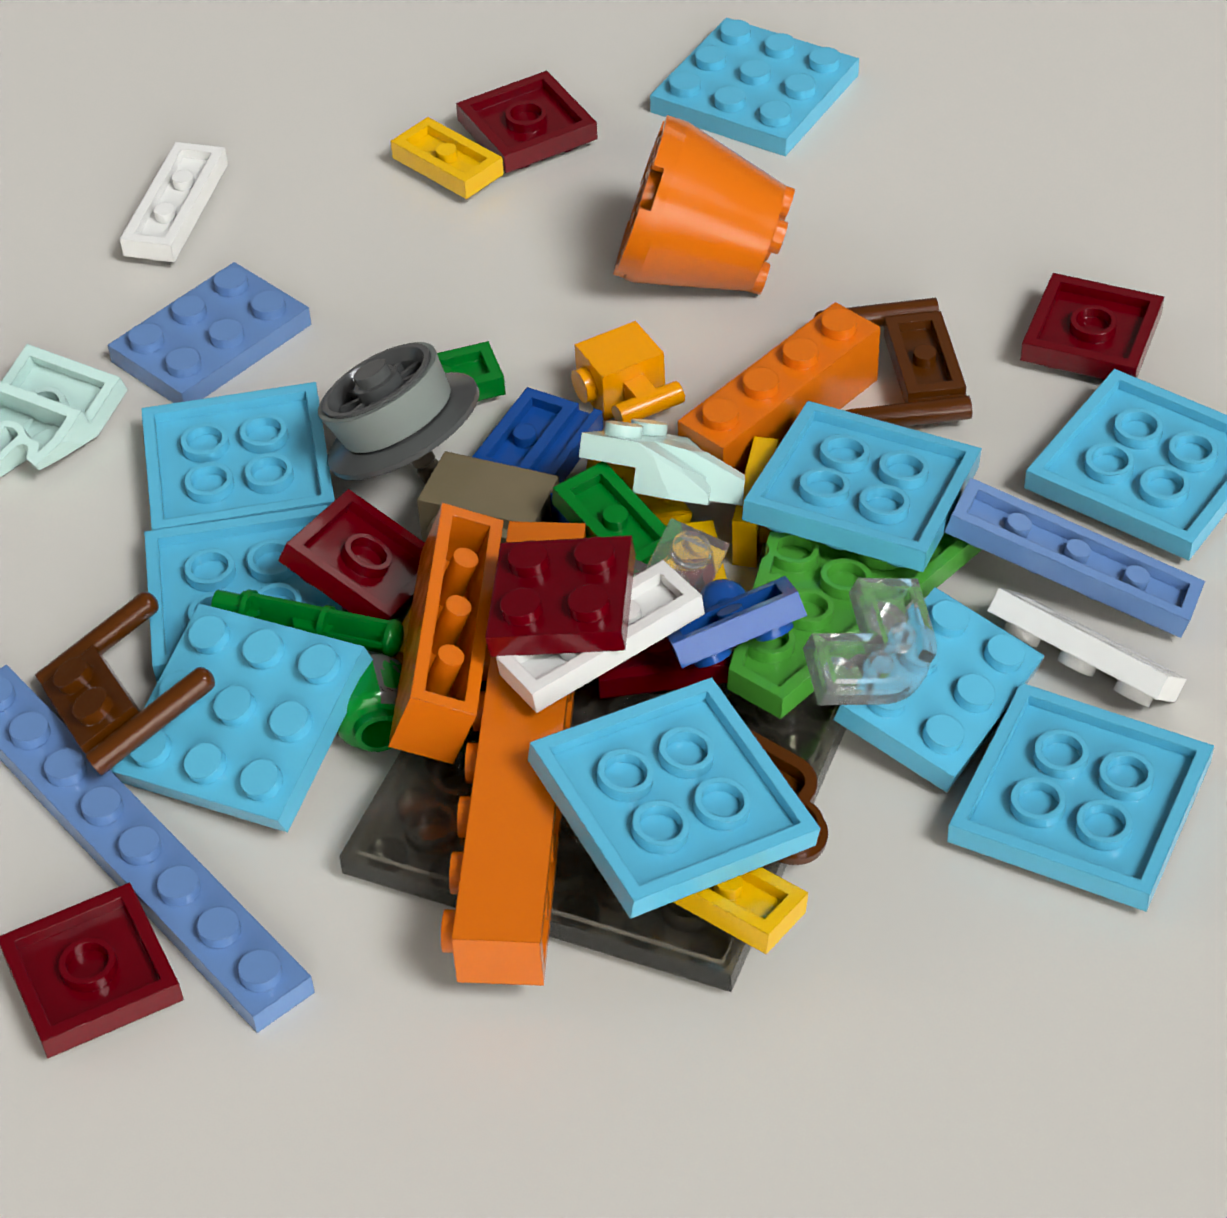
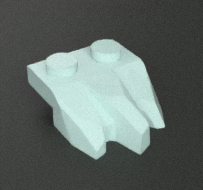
M26 344L3 380L0 381V477L26 460L33 467L41 470L97 437L128 390L122 379L116 375Z
M631 419V423L606 421L604 431L582 432L579 458L635 467L632 490L634 493L702 505H709L710 501L743 506L745 475L710 453L701 450L688 437L667 434V423L646 419Z

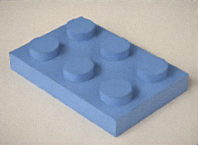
M233 262L107 346L112 363L169 401L178 403L204 399L312 324L309 307Z

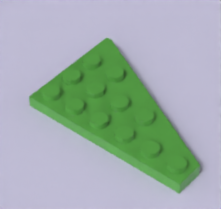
M770 531L766 543L765 556L761 559L753 589L786 576L798 591L807 616L793 621V628L776 639L759 642L756 638L739 644L734 650L729 666L727 689L779 719L783 718L926 598L934 587H939L983 549L976 548L965 541L944 533L924 572H919L909 568L895 567L885 561L847 550L833 549L826 544L788 533Z

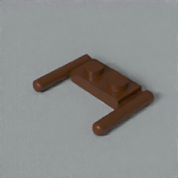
M936 297L847 307V309L872 323L884 327V338L905 403L848 409L846 411L902 427L972 419L971 398L969 395H966V384L942 313L939 311ZM824 310L816 312L813 318H815Z
M149 592L139 593L35 674L79 747L85 752L86 758L101 776L205 696L215 686L213 674L204 667H197L140 711L102 654L157 613L159 609L158 601Z

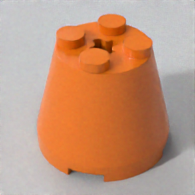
M667 115L665 121L661 124L640 182L641 186L619 248L613 275L633 283L748 291L760 295L770 270V263L764 262V260L767 261L771 253L778 254L788 227V222L784 220L789 212L795 189L786 186L690 122Z

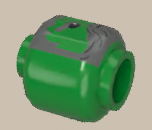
M370 654L373 660L360 677L349 698L347 713L337 734L346 744L369 752H382L391 749L388 745L402 663L384 654Z

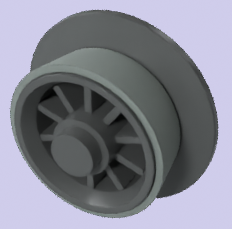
M426 342L398 345L369 357L338 379L319 404V417L337 437L328 453V466L333 474L341 479L364 480L390 473L412 463L426 485L439 462L435 459L432 450L454 434L469 418L479 399L478 385L467 374L457 372L445 373L434 346Z

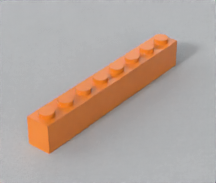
M509 521L506 542L586 538L585 523ZM486 644L481 680L487 681L486 691H480L477 716L472 724L473 731H480L479 742H468L465 753L466 784H473L471 796H460L457 811V833L459 838H465L464 852L453 851L450 859L449 889L450 894H458L456 909H444L441 949L443 953H453L457 982L544 986L562 813L527 759L530 742L571 728L575 691L536 713L500 676L496 657H490Z

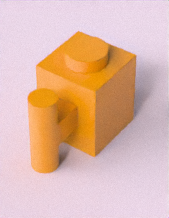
M636 321L574 344L576 370L571 372L574 390L583 403L590 402L595 409L602 410L604 421L614 418L615 421L631 423V419H644L685 402V394L678 381L665 385L664 352Z

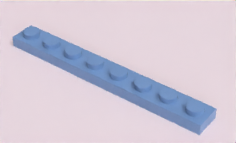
M8 665L0 668V760L118 886L131 883L146 916L256 1033L260 1032L314 994L311 975L110 770L102 776L95 770L68 727Z

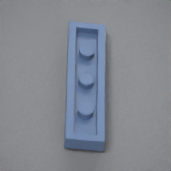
M971 477L944 532L1180 638L1192 618L1205 583L1202 579Z

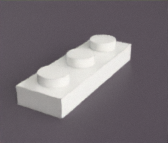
M175 142L120 237L123 256L152 261H176L228 166L225 147Z
M662 560L633 577L626 650L496 656L500 676L538 713L704 615L702 595Z
M998 588L987 610L1007 621L1003 630L1027 645L1037 648L1042 639L1061 649L1057 660L1062 664L1090 677H1093L1096 669H1099L1118 679L1113 690L1141 705L1149 707L1153 698L1176 702L1187 680L1022 593Z

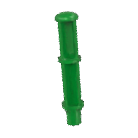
M218 589L214 593L211 606L361 645L366 650L383 653L390 657H394L400 651L404 640V628L397 619L389 621L336 610L334 606L325 605L321 607L258 594L256 590L251 589L240 594Z

